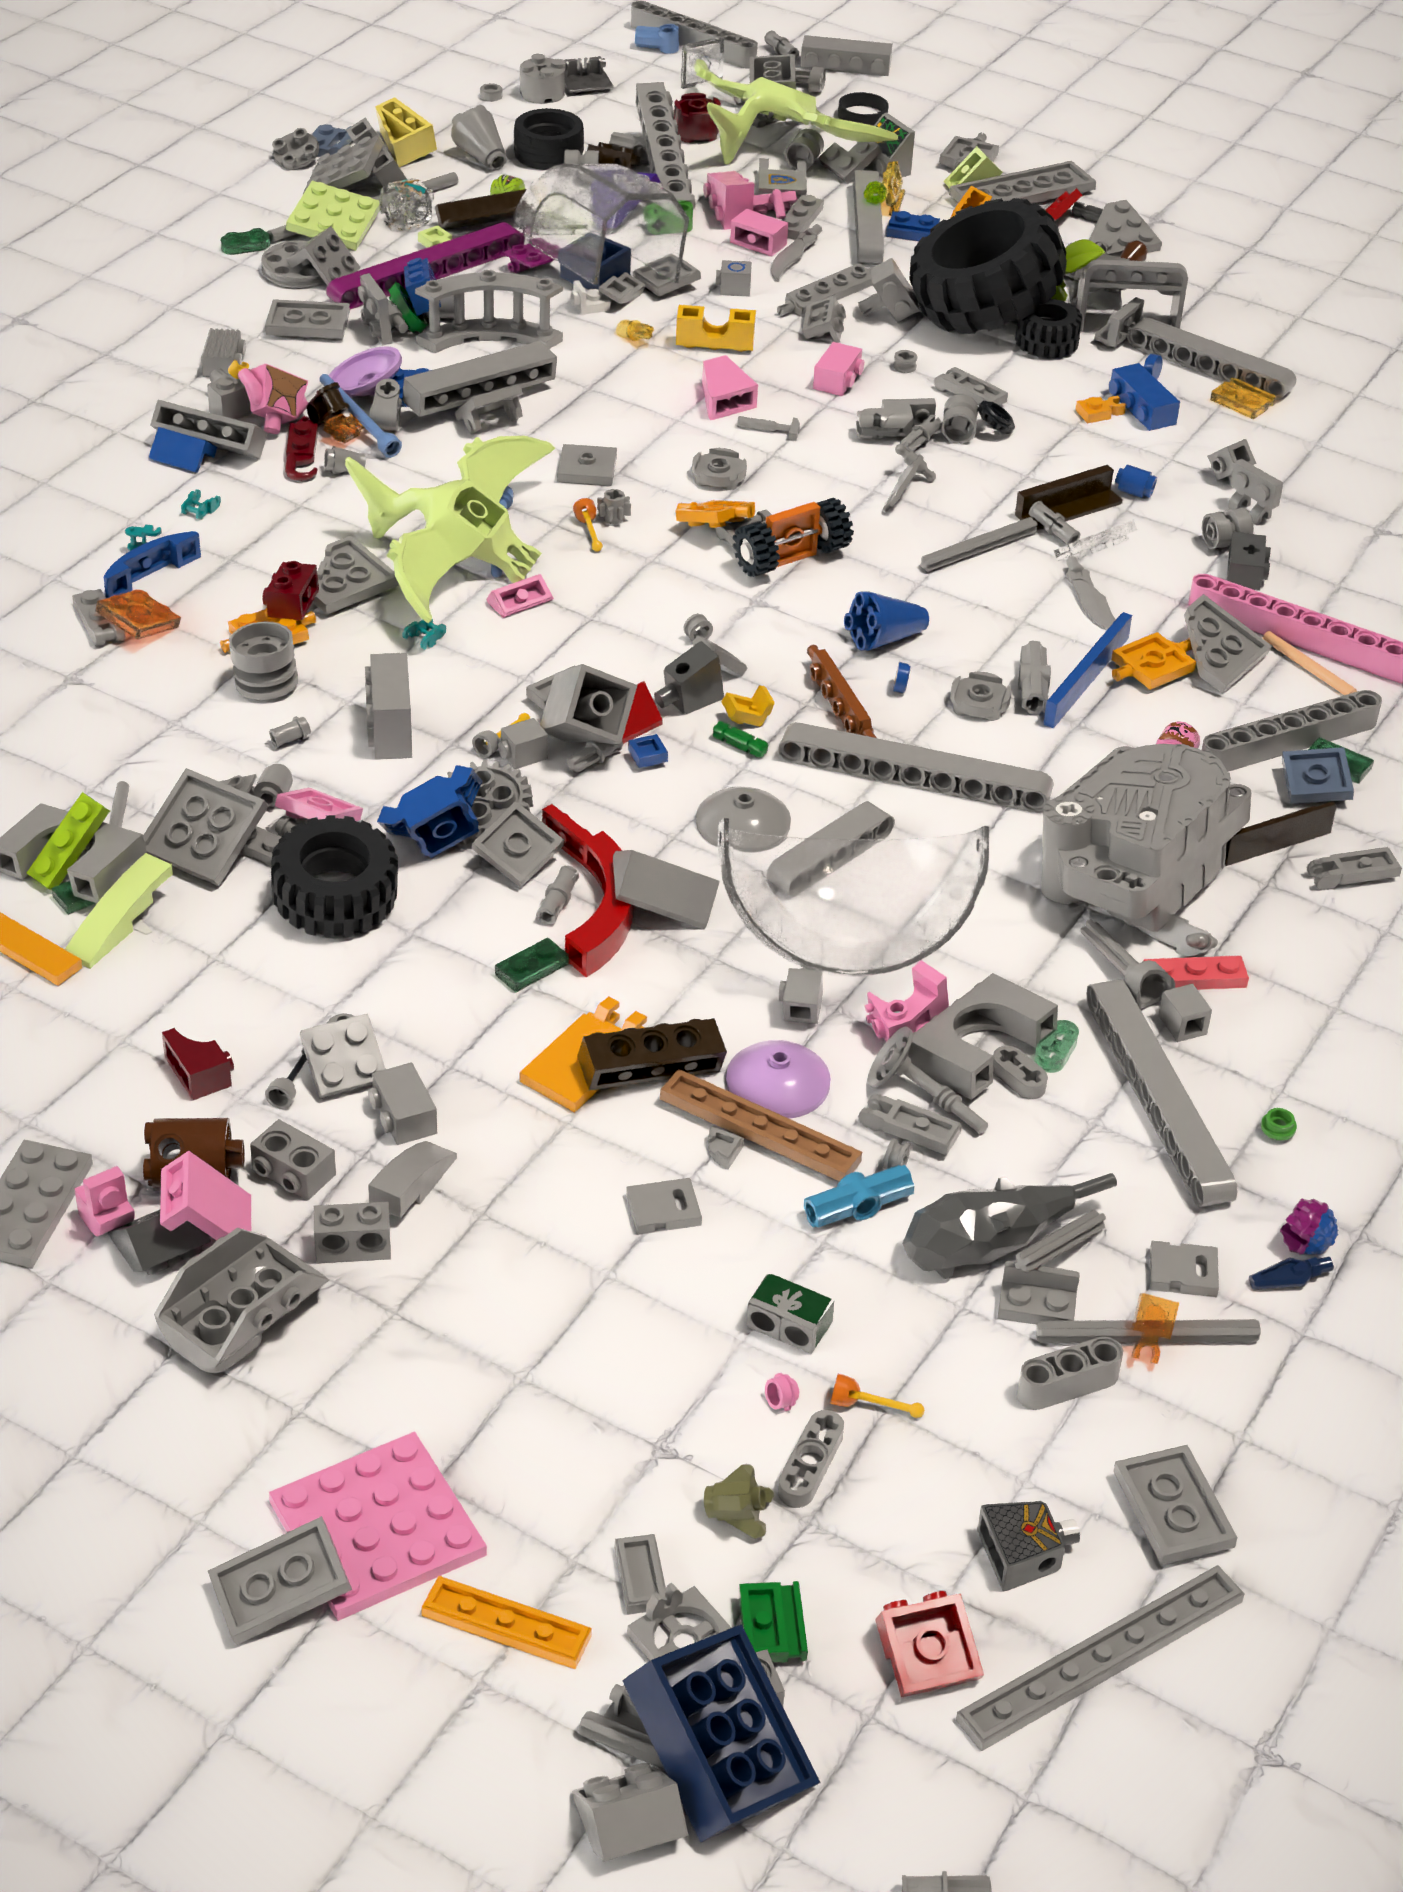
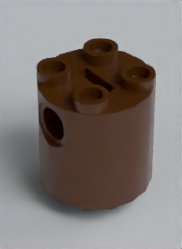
M154 1118L153 1122H145L144 1140L145 1144H149L150 1158H144L143 1177L144 1181H148V1186H152L154 1191H161V1169L187 1151L199 1157L230 1180L232 1168H244V1139H232L230 1118ZM172 1150H180V1153L174 1159H166Z

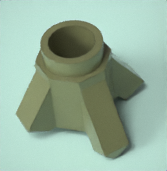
M745 1463L723 1481L706 1486L704 1491L705 1512L708 1518H717L718 1521H725L756 1539L766 1534V1524L759 1520V1513L765 1510L766 1503L772 1501L774 1492L769 1487L758 1486L755 1480L754 1467L751 1464Z

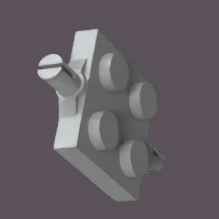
M982 132L974 139L955 136L940 154L939 164L947 165L953 172L976 146L993 161L998 155L999 145L985 142L987 136L985 133L982 134Z

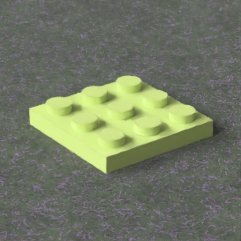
M311 181L286 221V230L313 238L332 226L348 249L356 251L379 213L381 201L355 194L345 189L332 187L322 182Z

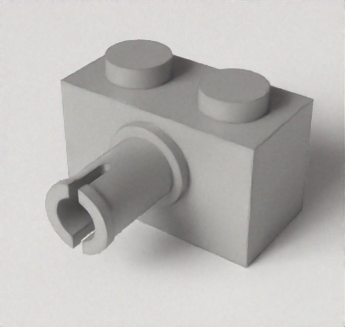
M893 258L870 269L872 285L877 293L858 302V306L865 317L882 307H886L898 323L919 311L918 300L914 290Z
M218 368V371L216 369L213 370L210 374V381L212 383L207 384L209 412L232 419H239L253 414L250 410V401L245 386L241 380L229 376L221 368Z

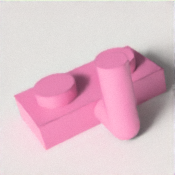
M775 189L771 194L754 195L753 211L765 214L768 210H775L776 219H783L786 217L785 211L790 210L797 201L796 191L781 192L779 189Z

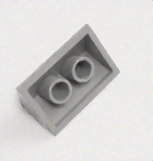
M634 850L616 851L614 853L613 866L617 900L701 929L706 928L719 887V880Z

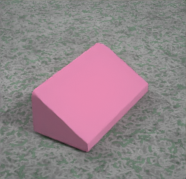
M538 574L490 592L486 600L504 618L552 601L554 598L542 575Z

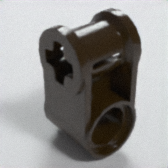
M338 382L328 384L319 389L311 401L307 403V414L313 424L320 425L339 418L350 409L349 404L343 400Z

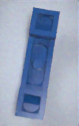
M189 531L164 536L142 544L124 554L109 567L103 576L107 601L111 603L133 592L132 583L170 564L181 568L200 558L199 533Z

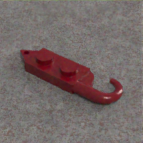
M307 416L302 417L296 423H290L284 470L290 479L297 481L311 479L318 471L316 467L306 473L296 471V466L314 463L318 424H313Z

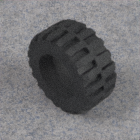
M326 815V819L319 820L317 817L311 818L304 825L300 822L293 826L291 833L287 831L273 849L271 860L272 900L278 908L279 914L285 920L289 919V923L298 930L302 927L307 934L316 936L317 933L323 934L324 938H334V935H343V938L352 937L355 932L362 934L369 931L372 924L375 926L380 924L385 919V915L387 916L394 908L398 888V856L395 853V847L388 838L386 839V835L378 828L373 830L372 825L363 820L357 822L354 817L344 816V819L335 818V815ZM339 871L356 877L345 881L332 882L324 881L314 876L323 872Z

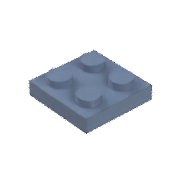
M1344 747L1282 752V765L1290 804L1353 800L1354 788Z

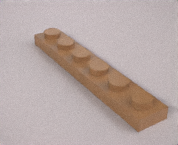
M680 1069L660 1089V1100L839 1182L846 1175L853 1173L862 1162V1151Z

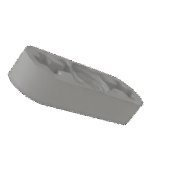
M820 1410L810 1417L779 1478L778 1496L785 1505L801 1508L813 1500L843 1440L844 1420L838 1413L831 1410ZM825 1427H829L831 1429L826 1432L824 1442L819 1440L820 1431H823ZM811 1452L818 1454L822 1460L816 1464H809L804 1462L801 1456ZM799 1475L804 1477L803 1487L800 1486L797 1490H792L791 1488H794L799 1480Z

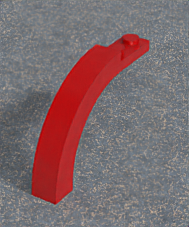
M550 804L542 809V822L564 839V846L561 849L583 865L595 877L604 894L601 904L595 913L580 927L565 935V961L582 975L588 977L612 959L625 942L631 928L633 905L617 900L615 894L613 855L616 851H622V849L604 831L593 836L587 829H584L572 820L568 814L563 813L556 806Z

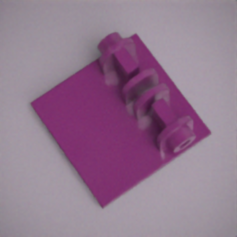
M536 238L531 243L515 245L511 250L502 253L510 258L508 263L509 271L520 273L560 259V250L564 248L561 245L547 241L546 238Z

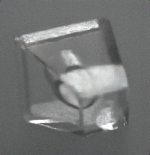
M723 37L682 45V89L709 84L706 80L696 75L694 64L697 59L703 60L710 72L723 79L725 40Z

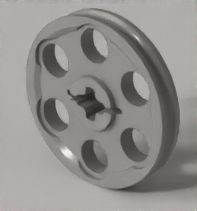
M288 241L274 245L267 249L261 257L262 273L267 280L274 284L291 288H306L325 283L311 262L305 266L299 263L292 268L286 260L308 241Z

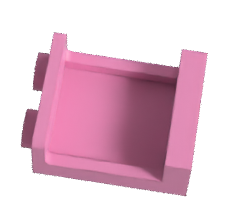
M187 1151L161 1169L160 1224L172 1231L188 1220L215 1240L225 1237L236 1228L251 1231V1194L199 1157Z

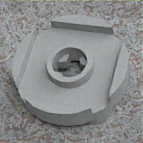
M710 448L708 454L701 456V451L693 457L692 474L695 477V483L699 486L709 485L722 487L725 490H734L737 488L738 483L746 477L747 461L745 458L743 460L740 459L739 453L734 450Z
M970 672L968 678L960 680L961 676H959L952 683L950 699L954 705L953 711L958 715H970L985 718L989 721H996L1000 719L1001 713L1005 712L1010 705L1011 688L1009 685L1006 688L1002 684V678L995 674Z

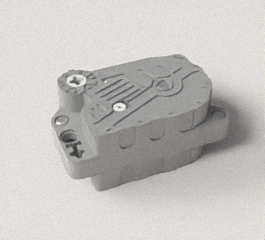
M1153 744L1136 748L1123 746L1114 749L1060 796L1045 802L1042 828L1041 890L1043 896L1054 902L1066 905L1084 901L1107 910L1112 916L1147 928L1151 932L1159 931L1169 921L1171 914H1175L1182 907L1184 908L1193 899L1194 895L1212 882L1221 868H1224L1227 842L1250 820L1251 789L1241 784H1230V772L1227 771L1218 757L1189 745Z

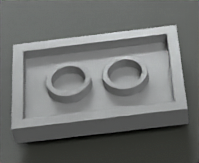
M273 299L265 324L266 335H274L276 337L300 336L304 339L312 337L326 338L328 340L343 339L350 314L349 303Z
M1188 1444L1115 1461L1113 1472L1161 1565L1236 1546L1238 1537Z
M322 1516L207 1571L229 1633L236 1645L352 1590Z

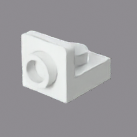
M579 280L574 281V290L570 292L572 305L577 307L581 315L610 311V300L606 295L598 291V289H590L586 292Z

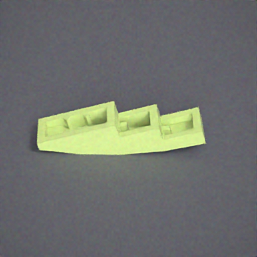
M147 853L140 857L104 894L82 922L65 950L79 957L82 960V965L91 969L133 932L132 921L153 903L152 892L173 875L172 864Z

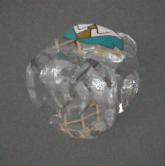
M415 178L389 182L387 186H383L379 196V208L381 214L385 213L387 219L384 222L392 231L402 232L429 226L432 223L431 214L434 194L431 188H426L419 179Z

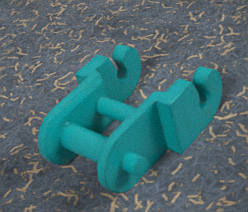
M196 489L188 494V498L182 503L181 513L187 514L192 512L196 514L197 519H202L206 514H212L219 508L221 497L216 495L215 498L212 497L201 503L198 502L201 497V491Z
M147 524L144 527L131 526L126 528L125 534L130 536V543L127 544V549L131 551L147 543L146 536H159L162 533L161 527H157L155 531L153 525ZM136 537H142V542H137Z
M433 618L429 623L422 619L419 622L414 621L407 625L402 632V637L408 639L409 636L413 638L414 636L425 634L426 636L420 642V647L425 650L427 646L431 648L436 645V641L444 636L447 628L444 624L438 626L434 624Z

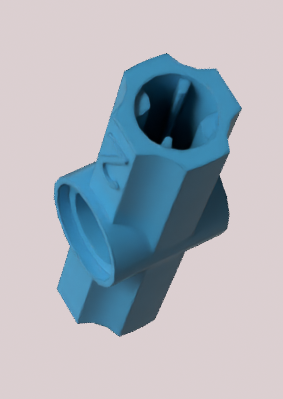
M898 1165L866 1177L861 1172H853L842 1178L837 1187L804 1198L803 1207L807 1220L813 1228H819L850 1216H854L855 1219L862 1221L874 1216L881 1208V1205L914 1194L915 1185L911 1172L906 1165Z

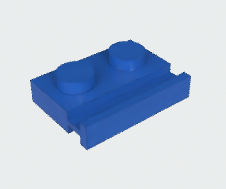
M906 211L893 212L886 229V237L919 242L922 237H927L930 234V229L940 222V218H934L927 214L921 216L913 215Z

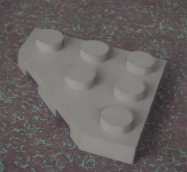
M1127 199L1106 203L1089 238L1094 243L1105 241L1108 245L1107 254L1117 257L1121 256L1127 243L1135 240L1144 243L1148 253L1159 251L1162 246V241Z
M350 535L327 544L324 560L320 562L317 570L319 592L312 603L327 615L379 593L386 592L391 588L399 586V583L395 577V572Z
M1204 594L1193 602L1184 614L1198 674L1222 694L1262 660L1272 648V645Z

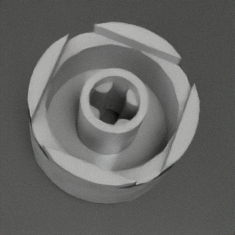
M536 53L531 56V59L520 64V94L522 93V98L538 104H545V99H552V103L561 100L565 96L564 60L545 58V55Z

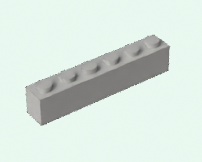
M541 341L408 376L404 378L403 402L419 417L461 406L474 396L515 384H520L522 389L554 380L557 356Z

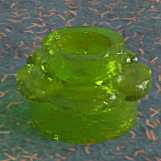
M873 181L866 186L863 196L867 202L879 204L886 200L887 189L881 182Z

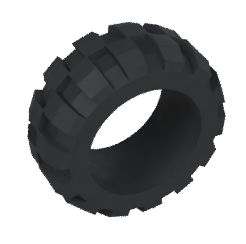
M1002 198L985 201L980 206H969L956 212L955 216L948 220L943 219L932 227L930 234L927 237H922L914 248V255L911 256L909 280L922 313L937 327L947 332L955 329L959 334H975L978 330L987 329L989 332L1006 327L1005 324L1016 319L1019 321L1034 313V309L1038 305L1046 304L1056 294V286L1062 285L1065 276L1067 252L1054 218L1037 203L1031 204L1027 199L1013 198L1010 201H1003Z

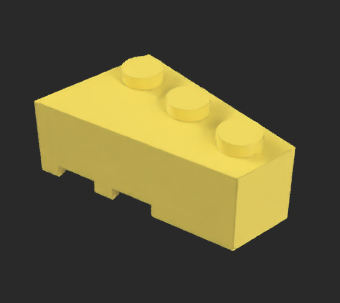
M394 97L375 106L380 132L399 167L437 150L433 125Z

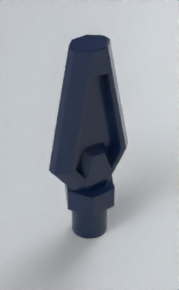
M1329 1256L1320 1259L1313 1257L1305 1261L1289 1257L1249 1275L1248 1279L1252 1289L1305 1286L1310 1279L1319 1277L1321 1273L1333 1271L1334 1265Z

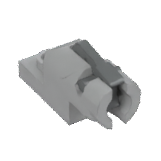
M935 398L882 399L881 408H866L857 411V417H859V421H856L858 439L906 437L911 433L913 426L920 425L928 416L935 415Z

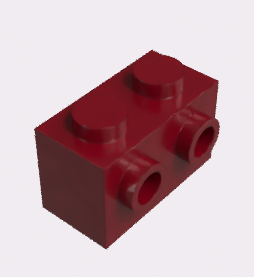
M298 561L282 562L277 572L273 573L268 587H265L263 590L262 601L264 605H267L268 617L303 620L319 592L317 565L303 564Z

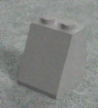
M579 664L557 672L553 677L540 726L548 735L563 741H595L596 743L621 744L637 685L585 664Z

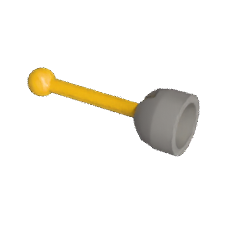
M521 713L518 720L510 725L530 719L529 714ZM487 730L474 736L472 744L476 753L485 758L494 754L498 749V739L501 738V731L494 733Z

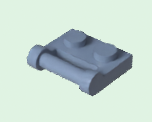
M329 124L319 125L312 133L319 143L317 157L327 153L330 155L335 154L339 149L353 142L346 131L347 129L335 128Z

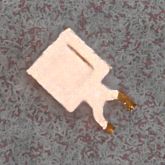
M340 413L325 421L323 431L331 435L335 440L345 444L360 436L361 430L365 427L351 413L348 417Z
M1140 1293L1131 1330L1141 1332L1142 1335L1141 1339L1133 1347L1131 1358L1139 1359L1141 1349L1148 1346L1152 1350L1150 1363L1158 1364L1160 1357L1159 1338L1171 1340L1179 1302Z

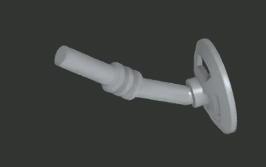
M907 1026L897 1030L883 1045L873 1061L867 1078L868 1084L876 1088L887 1082L895 1073L899 1076L904 1074L933 1096V1101L939 1104L942 1109H945L947 1113H954L979 1134L984 1133L988 1128V1123L961 1102V1096L948 1086H941L911 1063L908 1053L912 1044L913 1031Z

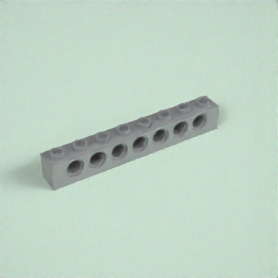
M664 82L636 83L635 103L651 173L657 174L661 181L655 187L657 201L660 204L685 200L691 202L693 209H695L694 194L690 195L692 193L691 179H688V166L684 164L685 156L684 150L681 149V137L677 135V120H674L673 105L670 106V91H666Z

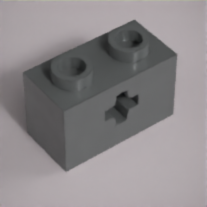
M1232 532L1228 553L1227 581L1260 591L1262 580H1268L1271 547H1266L1267 536Z

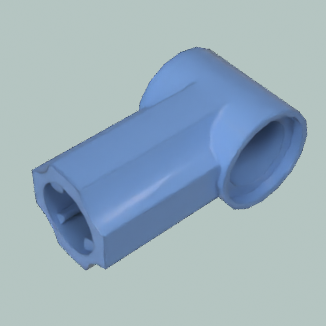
M665 24L660 27L637 26L635 32L636 47L658 48L661 52L667 54L678 52L679 27L674 24Z

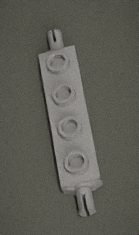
M858 263L786 293L785 304L777 306V313L780 316H784L794 312L801 316L805 314L808 304L832 296L839 300L872 286L870 269L877 265L865 268L862 264Z

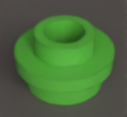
M1273 1108L1263 1116L1261 1129L1265 1135L1272 1139L1287 1140L1295 1135L1297 1124L1294 1115L1290 1111L1283 1108Z

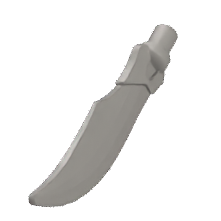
M815 224L812 228L801 232L793 243L775 257L771 265V273L776 281H779L783 273L802 257L803 251L808 246L817 241V236L822 232V227L819 224Z
M1069 557L1066 560L1069 568L1066 578L1073 584L1085 613L1097 625L1107 630L1116 619L1110 610L1106 596L1094 587L1090 571L1084 569L1076 557Z

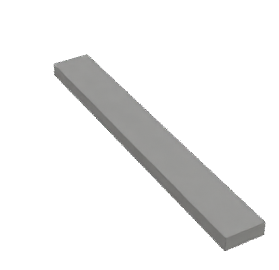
M1217 1565L957 1711L956 1721L982 1752L1242 1603L1245 1593Z

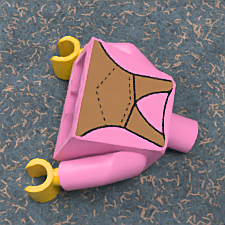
M233 360L228 368V373L232 377L240 379L244 384L250 401V410L253 414L265 418L264 431L270 434H279L281 424L299 418L306 410L308 401L305 397L308 380L266 363L249 370L247 362H242L239 365L237 360Z

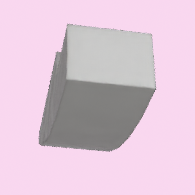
M423 1141L407 1148L392 1159L368 1184L369 1203L389 1202V1213L401 1218L413 1202L418 1204L423 1202L457 1159V1153L428 1141Z

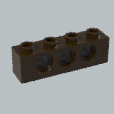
M711 1018L704 1020L692 1019L675 1024L661 1023L653 1027L639 1029L627 1028L610 1033H592L588 1036H583L577 1057L590 1091L670 1079L678 1069L691 1075L720 1072L727 1050L716 1020Z

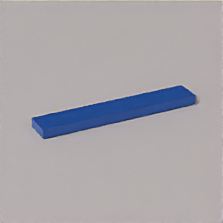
M1125 612L1121 613L1047 700L1044 717L1045 726L1055 728L1111 661L1113 650L1122 647L1129 639L1133 615Z

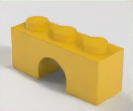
M679 305L676 324V345L686 348L708 347L712 350L722 348L734 349L738 352L753 351L756 310L730 308L729 320L723 325L715 326L705 319L704 306Z

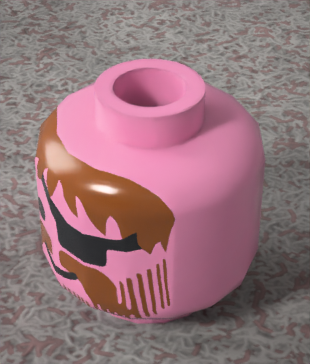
M1176 721L1164 728L1156 744H1185L1198 749L1200 746V736L1192 725Z

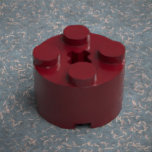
M687 93L681 95V100H675L674 120H677V135L681 136V141L691 143L694 140L715 141L717 139L719 130L707 110L708 103H714L721 107V103L716 97L713 96V100L706 98L704 93Z

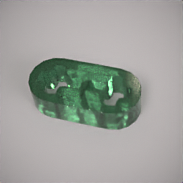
M1057 1020V1030L1054 1029L1039 1041L1035 1051L1034 1062L1047 1073L1061 1071L1075 1050L1079 1037V1028L1076 1024L1068 1020ZM1062 1034L1065 1035L1062 1040L1057 1039ZM1051 1052L1056 1053V1055H1053L1051 1058L1049 1057Z

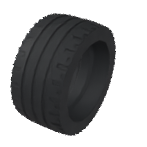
M541 108L527 111L516 118L513 131L514 153L516 159L523 165L538 170L564 169L565 149L579 150L580 154L583 155L584 127L582 120L577 115L561 109Z

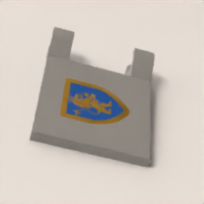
M759 158V193H772L773 190L779 189L781 192L796 191V195H806L807 160H797V170L769 169V159Z

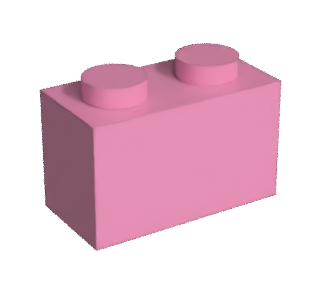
M745 209L731 220L730 243L771 257L787 245L788 222Z
M832 342L814 367L813 389L843 396L846 390L853 386L857 375H861L863 372L864 360L861 359L862 349Z

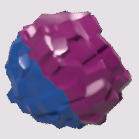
M1314 1198L1310 1200L1300 1199L1293 1212L1285 1219L1287 1223L1280 1228L1283 1241L1288 1246L1289 1251L1299 1255L1323 1254L1330 1246L1334 1245L1335 1239L1338 1236L1337 1219L1334 1217L1333 1210L1329 1209L1326 1202H1320Z

